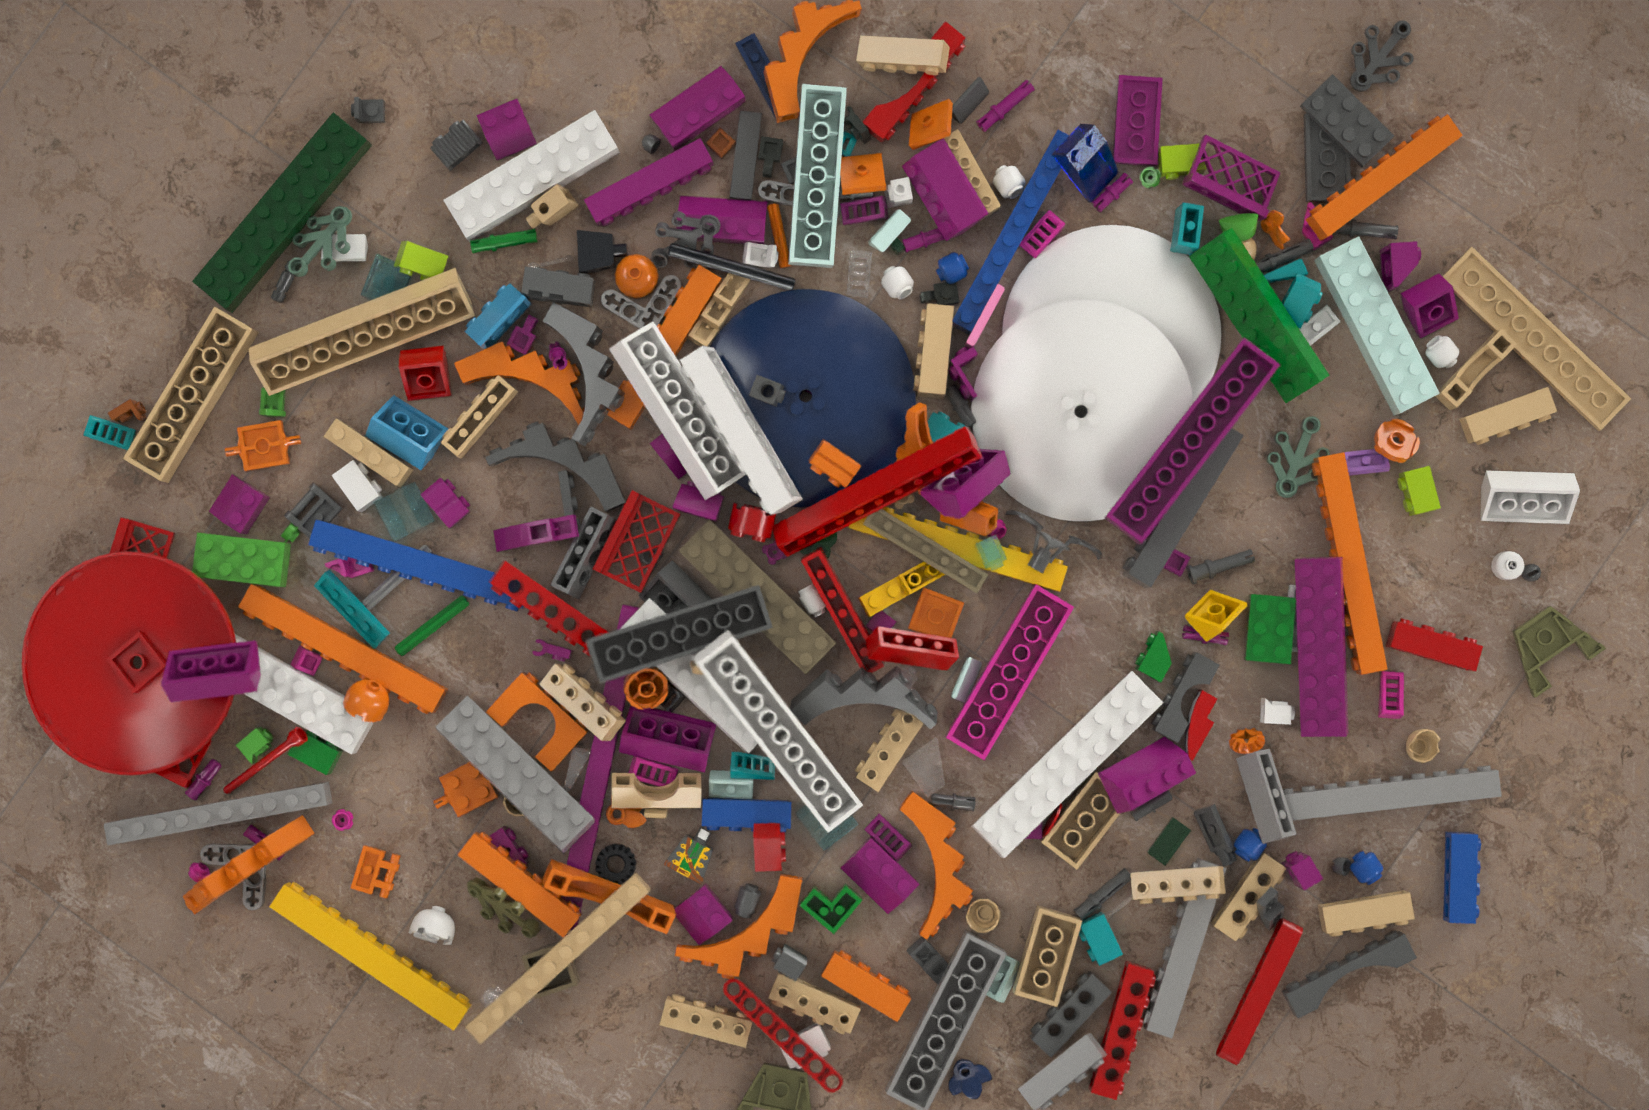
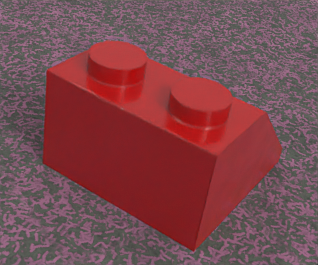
M444 345L400 350L398 367L408 401L451 396L449 368Z

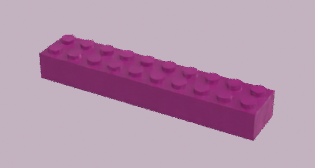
M1243 338L1108 512L1105 519L1141 545L1280 364Z

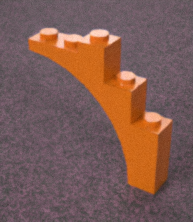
M846 0L840 5L833 7L832 5H825L820 7L819 10H817L815 2L803 1L794 6L792 16L797 32H785L782 36H779L778 41L783 62L773 61L764 68V77L777 123L799 117L797 82L799 70L807 53L827 31L844 21L859 17L862 9L860 0L854 2L853 0Z
M499 342L454 363L465 385L492 379L493 377L496 378L498 375L501 378L519 379L534 383L559 398L571 411L578 425L583 418L585 407L582 408L579 402L582 399L577 387H572V385L580 382L578 376L581 373L577 364H572L570 360H567V366L562 370H558V366L557 369L553 366L546 370L545 367L548 364L543 354L539 355L535 350L512 360L515 355L510 345L506 346L504 342Z
M919 402L907 410L905 417L907 428L904 436L906 442L899 446L896 451L897 461L933 443L927 422L926 404ZM980 501L963 518L956 519L943 516L940 513V521L983 536H987L997 528L998 508L983 501Z
M911 790L899 809L914 822L923 834L930 848L935 870L933 901L928 916L919 930V934L927 940L929 936L934 937L940 928L938 923L941 919H946L953 910L952 904L958 908L969 904L973 898L971 894L973 890L952 874L954 871L958 873L965 863L963 861L964 855L944 841L945 837L949 839L955 832L956 828L954 825L956 822Z
M302 815L259 841L252 848L233 858L217 871L200 880L190 891L182 896L187 908L192 910L194 915L239 883L310 838L315 833Z
M781 873L776 891L770 903L758 919L745 930L729 939L713 944L696 946L678 944L675 956L680 957L679 960L684 962H692L693 959L699 960L705 966H714V963L719 964L717 973H720L721 977L726 979H734L735 976L739 977L744 951H748V955L754 957H761V954L766 955L771 928L775 929V933L783 935L793 932L803 877Z

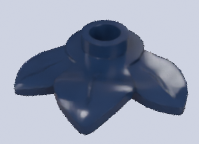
M960 1059L953 1067L954 1075L950 1078L948 1087L952 1095H957L963 1091L968 1098L978 1099L982 1092L981 1084L992 1080V1075L984 1065H974L968 1059ZM963 1069H968L966 1073H961Z

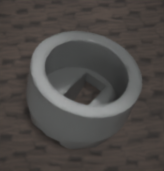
M651 134L646 135L642 140V146L650 154L655 153L661 144V139Z
M1528 564L1524 566L1522 577L1526 581L1532 582L1540 578L1541 569L1537 565ZM1534 570L1537 571V573L1533 574L1532 576H1528V573Z
M1337 857L1333 860L1335 863L1334 867L1332 866L1333 871L1339 875L1346 876L1350 871V860L1344 857Z

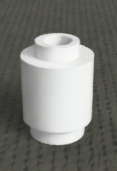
M814 584L798 591L800 594L799 599L809 616L813 614L814 617H817L826 612V605Z

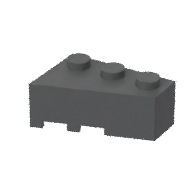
M525 267L521 293L528 300L592 307L595 280L590 278V274L586 273L572 275L562 270L554 272L544 268Z

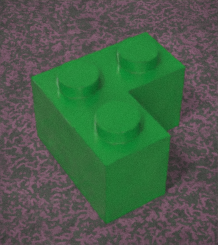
M846 883L832 899H829L817 887L813 886L800 902V906L832 934H835L863 900Z

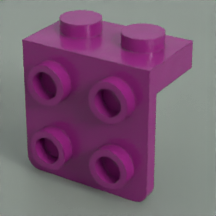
M966 346L957 351L954 355L955 358L950 360L948 373L953 381L957 380L960 384L959 391L965 400L969 399L972 402L977 398V394L961 370V367L975 360L978 353L974 347L968 349Z

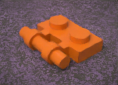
M364 845L350 888L372 895L375 887L381 888L379 896L388 898L389 892L394 887L392 882L395 873L400 867V864H398L400 855L392 853L390 861L384 860L386 851ZM381 867L387 869L384 880L378 879Z

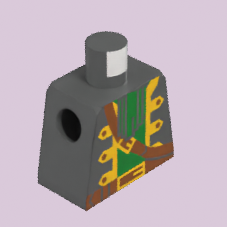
M700 827L695 837L686 834L667 858L664 865L701 884L714 849L706 844L712 833Z

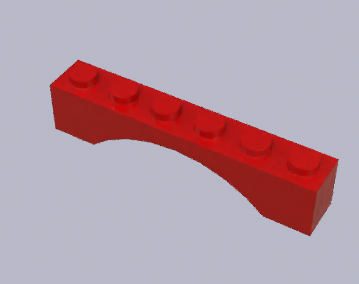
M945 21L931 38L933 40H944L950 47L947 71L952 64L950 60L954 55L958 57L965 49L966 37ZM924 72L918 83L909 92L891 102L876 105L863 121L869 134L881 143L885 139L889 141L897 130L894 128L899 122L903 124L910 116L908 111L912 106L917 107L924 99L922 94L926 89L931 90L938 81L936 79L938 75H929Z

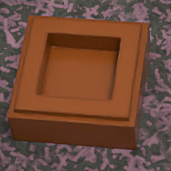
M719 128L705 144L718 157L723 159L735 146L736 141L722 128Z

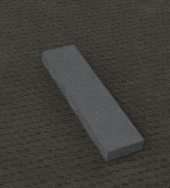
M740 111L730 198L752 200L762 113Z

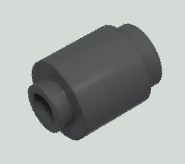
M746 883V886L740 887L734 906L736 908L735 914L745 918H752V915L756 913L762 894L758 890V886Z

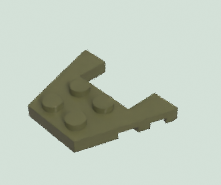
M1551 606L1546 607L1512 631L1528 686L1534 698L1552 687L1539 667L1575 642L1587 660H1591L1606 649L1604 645L1595 641L1588 633L1579 629L1573 622Z
M763 1063L736 1110H753V1107L767 1110H811L807 1072Z

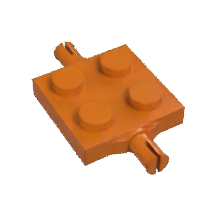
M281 420L238 427V446L226 447L225 454L226 457L239 455L246 472L290 464L288 448L290 445L301 444V440H297L301 439L300 435L287 437L284 433L283 421Z
M468 762L439 777L445 795L433 800V802L437 804L435 805L437 809L449 803L454 808L457 817H461L499 798L494 786Z

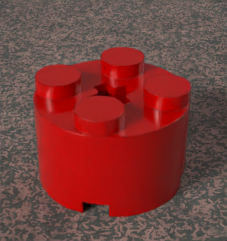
M733 502L728 529L731 530V535L743 537L745 534L752 535V540L765 542L767 538H771L776 514H767L762 507L748 504L738 507V503Z

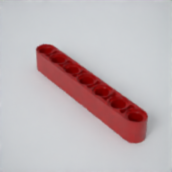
M1285 918L1280 919L1217 1047L1216 1056L1234 1065L1240 1063L1302 936L1303 927Z
M730 979L725 982L723 987L725 996L819 1085L832 1093L842 1088L844 1082L842 1075L747 985L739 979ZM734 982L740 987L739 993L735 996L729 992V986ZM748 998H753L756 1001V1007L753 1011H749L745 1007V1002ZM765 1013H769L772 1016L773 1021L770 1026L762 1024L761 1017ZM782 1028L789 1032V1038L785 1042L780 1041L778 1038V1032ZM797 1044H802L805 1047L806 1052L803 1057H798L794 1053V1048ZM813 1060H819L822 1063V1070L818 1073L811 1070L810 1065ZM831 1075L836 1076L839 1080V1085L836 1088H831L827 1085V1078Z

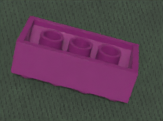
M720 66L649 116L673 151H676L746 103L745 95L733 78Z
M944 138L917 153L902 165L903 170L909 177V180L946 241L962 235L989 214Z
M680 196L678 211L683 212L686 217L700 219L704 215H713L719 219L721 223L720 230L713 236L712 242L733 244L752 242L765 245L767 201ZM685 225L681 227H676V229L692 231L696 228ZM704 235L697 238V241L704 242Z
M979 449L982 458L925 486L920 490V495L943 516L956 519L965 517L973 507L977 506L982 499L991 494V491L1002 484L1011 474L1005 451Z
M254 640L169 651L161 681V686L170 702L257 692L261 678L257 642Z
M630 705L621 734L619 753L705 773L716 724L659 709H651L650 707L643 708L644 710L637 709Z
M1162 737L1099 772L1098 775L1116 813L1119 814L1139 807L1196 774V771L1188 754L1166 737Z

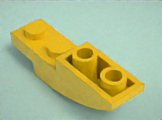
M922 562L858 599L867 616L871 617L945 574Z

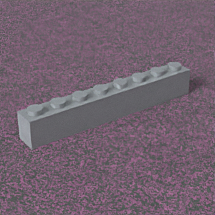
M1197 858L1190 868L1221 865ZM1205 895L1197 896V900L1183 901V904H1179L1176 911L1178 920L1176 926L1173 925L1169 934L1171 942L1169 947H1165L1162 959L1165 961L1163 967H1159L1156 974L1157 986L1156 989L1151 990L1149 996L1150 1008L1149 1011L1145 1010L1143 1014V1023L1146 1030L1169 1038L1173 1037L1217 899H1206Z

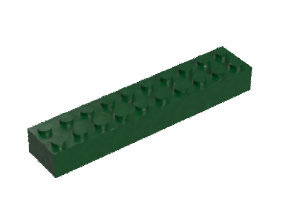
M333 112L192 282L224 309L233 313L291 244L293 237L301 232L306 226L307 220L316 214L371 148L372 144Z

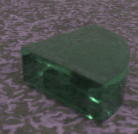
M896 237L890 244V247L899 256L905 251V247Z

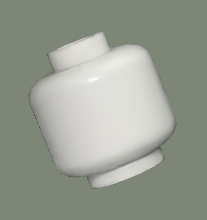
M1004 165L996 170L993 184L1002 197L1014 199L1023 193L1026 181L1015 166Z
M891 266L884 271L881 284L891 298L904 299L912 293L914 281L904 267Z
M1438 335L1427 343L1426 356L1435 367L1450 368L1456 364L1459 349L1448 336Z
M1505 551L1498 553L1494 557L1491 568L1496 577L1502 580H1512L1522 574L1524 561L1516 552Z

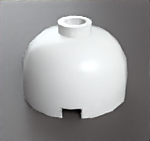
M432 906V910L424 909L414 917L409 934L414 933V937L436 944L437 941L444 940L443 945H451L455 933V924L451 916L445 913L444 908Z

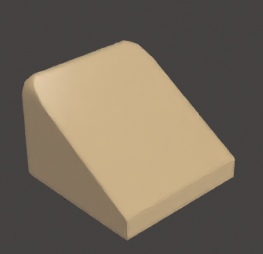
M645 808L644 811L645 818L665 819L668 816V808Z

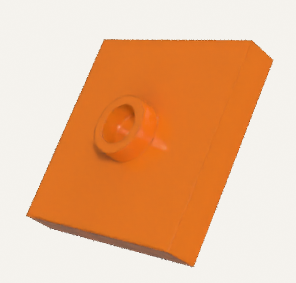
M950 99L911 114L909 146L912 150L951 135L953 103Z
M881 153L841 157L840 180L842 195L886 191Z
M923 587L908 629L923 634L952 638L964 602Z

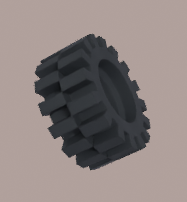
M612 844L602 849L595 861V869L599 874L598 877L619 885L626 882L636 869L635 855L630 851L631 849L623 844ZM619 856L623 859L624 868L621 872L614 873L609 870L607 862L610 857Z

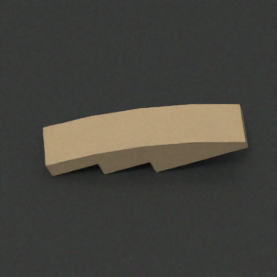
M728 273L713 294L711 301L702 312L700 319L689 333L687 339L700 347H708L751 279Z

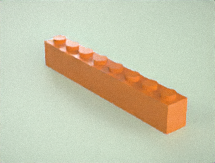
M1448 114L1442 118L1436 116L1427 123L1429 125L1427 129L1423 131L1420 128L1411 135V141L1406 143L1404 140L1394 147L1395 153L1391 156L1388 153L1377 160L1379 165L1375 168L1369 166L1360 173L1362 177L1356 181L1353 178L1343 186L1345 188L1343 192L1339 194L1336 191L1326 198L1328 203L1323 207L1319 204L1310 210L1311 216L1305 220L1321 241L1329 237L1462 137L1463 134Z
M698 265L696 269H691L687 276L689 280L685 288L680 287L675 296L677 298L674 306L670 305L664 314L666 319L663 324L657 325L658 330L675 357L700 319L702 312L711 301L713 294L722 283L721 277L701 265ZM624 380L619 387L625 393L622 405L615 412L609 409L606 410L609 411L607 415L632 430L646 406L630 381Z

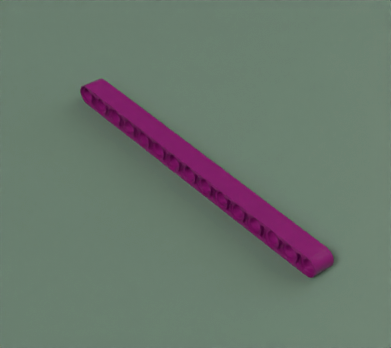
M622 605L617 630L629 620L639 607ZM626 675L606 681L603 695L606 697L605 702L610 706L613 705L622 712L621 716H623L626 702L623 689ZM619 731L611 741H601L596 735L593 738L580 805L594 818L595 823L570 847L567 865L588 873L590 871ZM562 895L565 901L569 902L571 900L577 904L581 912L584 898ZM579 919L570 930H573L578 925Z

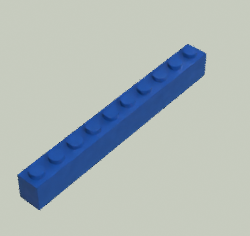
M1059 129L1057 130L952 321L953 327L968 335L972 332L1077 139Z
M315 520L308 545L314 547L313 551L322 554H326L327 551L334 552L335 558L346 561L348 557L357 559L356 564L369 567L371 563L377 565V570L390 573L391 570L400 572L399 577L409 580L412 579V576L421 578L420 583L429 586L438 583L442 585L441 589L454 593L455 589L464 591L463 596L473 599L476 598V595L485 597L484 602L497 605V602H502L506 604L505 608L518 612L519 608L509 602L510 596L505 593L500 596L490 589L493 585L489 583V580L495 572L325 521ZM512 580L508 584V589L511 592H516L520 588L518 580Z

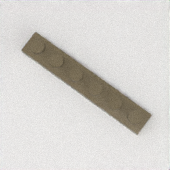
M882 509L868 515L863 523L866 527L976 594L989 575Z

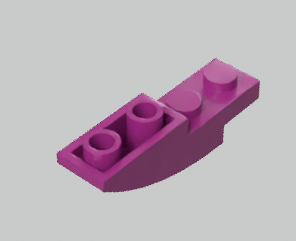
M576 515L548 518L493 530L497 552L579 537Z

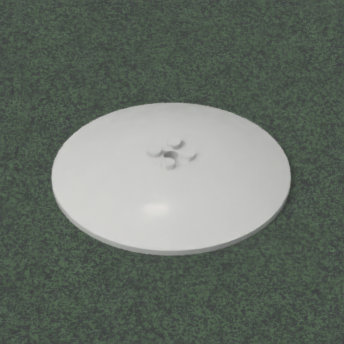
M1100 225L1077 230L1060 237L1049 244L1036 259L1033 258L1026 265L1017 278L1007 300L1003 316L1002 335L1023 317L1052 304L1072 300H1092L1118 305L1145 318L1161 331L1174 346L1188 373L1194 403L1211 381L1218 363L1221 346V321L1214 294L1186 254L1170 252L1171 242L1139 228L1121 225ZM1078 405L1075 408V415L1079 418H1084L1088 413L1087 407L1084 405Z
M1072 300L1060 302L1036 310L1017 321L1005 331L990 349L981 365L974 386L977 398L972 401L971 412L976 419V423L972 427L979 449L1005 451L1011 474L1000 486L1018 502L1033 511L1061 520H1103L1193 404L1192 388L1188 373L1174 346L1161 331L1142 316L1126 308L1102 301ZM1078 405L1087 407L1088 413L1084 418H1079L1075 415V408Z

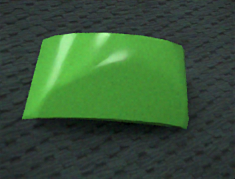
M1246 213L1222 218L1219 220L1221 230L1225 232L1233 228L1241 242L1248 240L1256 233L1258 214Z

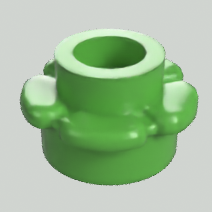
M1152 166L1146 167L1140 174L1142 185L1145 188L1159 185L1160 171Z
M290 523L280 536L285 539V543L288 540L293 542L300 534L298 527Z

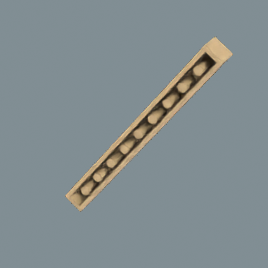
M637 872L633 874L469 1022L465 1028L480 1044L485 1041L649 893L651 888Z

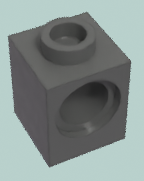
M757 375L749 396L777 407L778 403H782L785 397V386ZM767 386H773L774 393L771 397L764 396V389Z

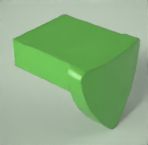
M261 388L259 415L285 417V390L269 396L265 388Z

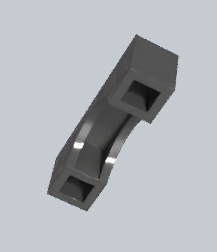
M1197 652L1186 656L1182 664L1185 667L1183 672L1176 675L1172 683L1175 687L1171 694H1166L1162 701L1164 707L1161 713L1157 712L1151 722L1154 725L1152 730L1176 743H1179L1189 724L1181 711V701L1185 692L1198 684H1210L1220 666Z

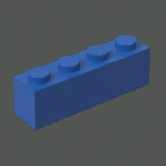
M703 798L702 826H707V830H720V827H729V831H742V827L751 828L753 832V824L780 823L781 832L786 833V829H791L792 801Z
M1445 832L1443 920L1448 923L1476 924V918L1479 917V906L1476 905L1477 896L1480 894L1477 874L1480 873L1481 868L1480 861L1478 860L1481 840L1478 838V834Z

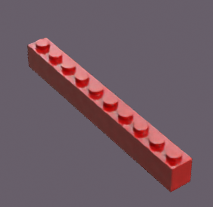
M967 426L958 429L826 499L820 500L818 503L799 511L797 514L780 521L773 526L777 547L788 557L982 458L974 435Z

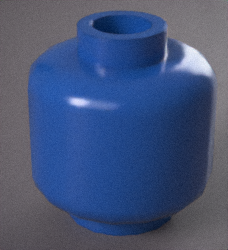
M952 252L938 260L939 268L936 269V272L941 282L946 280L948 284H954L967 276L969 267L962 254L958 255V253Z
M1253 828L1252 831L1243 829L1234 842V848L1236 849L1234 852L1247 862L1258 860L1267 847V843H1262L1259 831L1256 828Z
M1360 851L1352 857L1354 861L1350 864V870L1360 883L1370 885L1383 876L1381 874L1383 865L1373 852L1365 854L1364 851Z

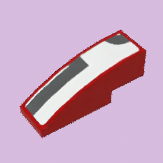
M1200 689L1192 702L1187 718L1189 724L1185 730L1184 747L1191 761L1194 760L1215 723L1207 717L1217 698Z

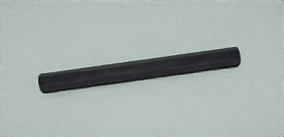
M671 243L668 249V255L786 290H793L795 286V279L744 263Z

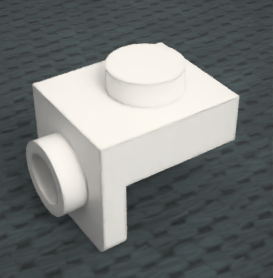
M745 242L742 263L761 268H772L775 266L778 260L777 245Z

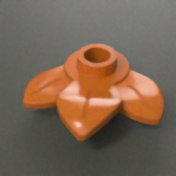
M1272 210L1267 215V218L1261 220V228L1270 235L1275 246L1283 250V244L1290 241V238L1281 228L1284 215L1276 210Z
M611 795V805L606 810V818L611 824H624L629 828H636L647 821L640 813L643 808H612ZM615 810L621 811L619 818L614 817L613 813Z

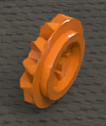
M1245 728L1242 731L1238 729L1236 733L1231 734V739L1229 740L1230 748L1241 754H1250L1258 751L1265 744V736H1263L1262 731H1256L1255 728L1250 730Z

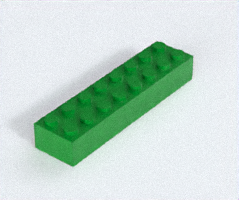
M1233 228L1221 233L1189 256L1241 337L1247 339L1280 364L1270 377V381L1285 403L1293 400L1329 376V373Z

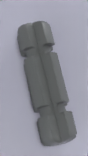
M289 260L284 267L286 270L282 272L276 284L277 289L271 295V298L279 303L284 301L286 297L285 292H288L295 277L288 270Z

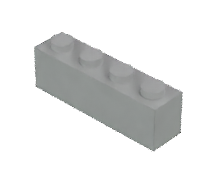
M1270 749L1255 751L1236 758L1262 843L1266 844L1297 835Z
M1091 1033L1086 1034L1018 1090L1033 1110L1040 1108L1045 1110L1053 1104L1051 1099L1056 1095L1062 1097L1070 1090L1068 1086L1075 1081L1078 1084L1087 1077L1085 1072L1091 1067L1093 1070L1100 1067L1104 1063L1103 1058L1107 1054Z

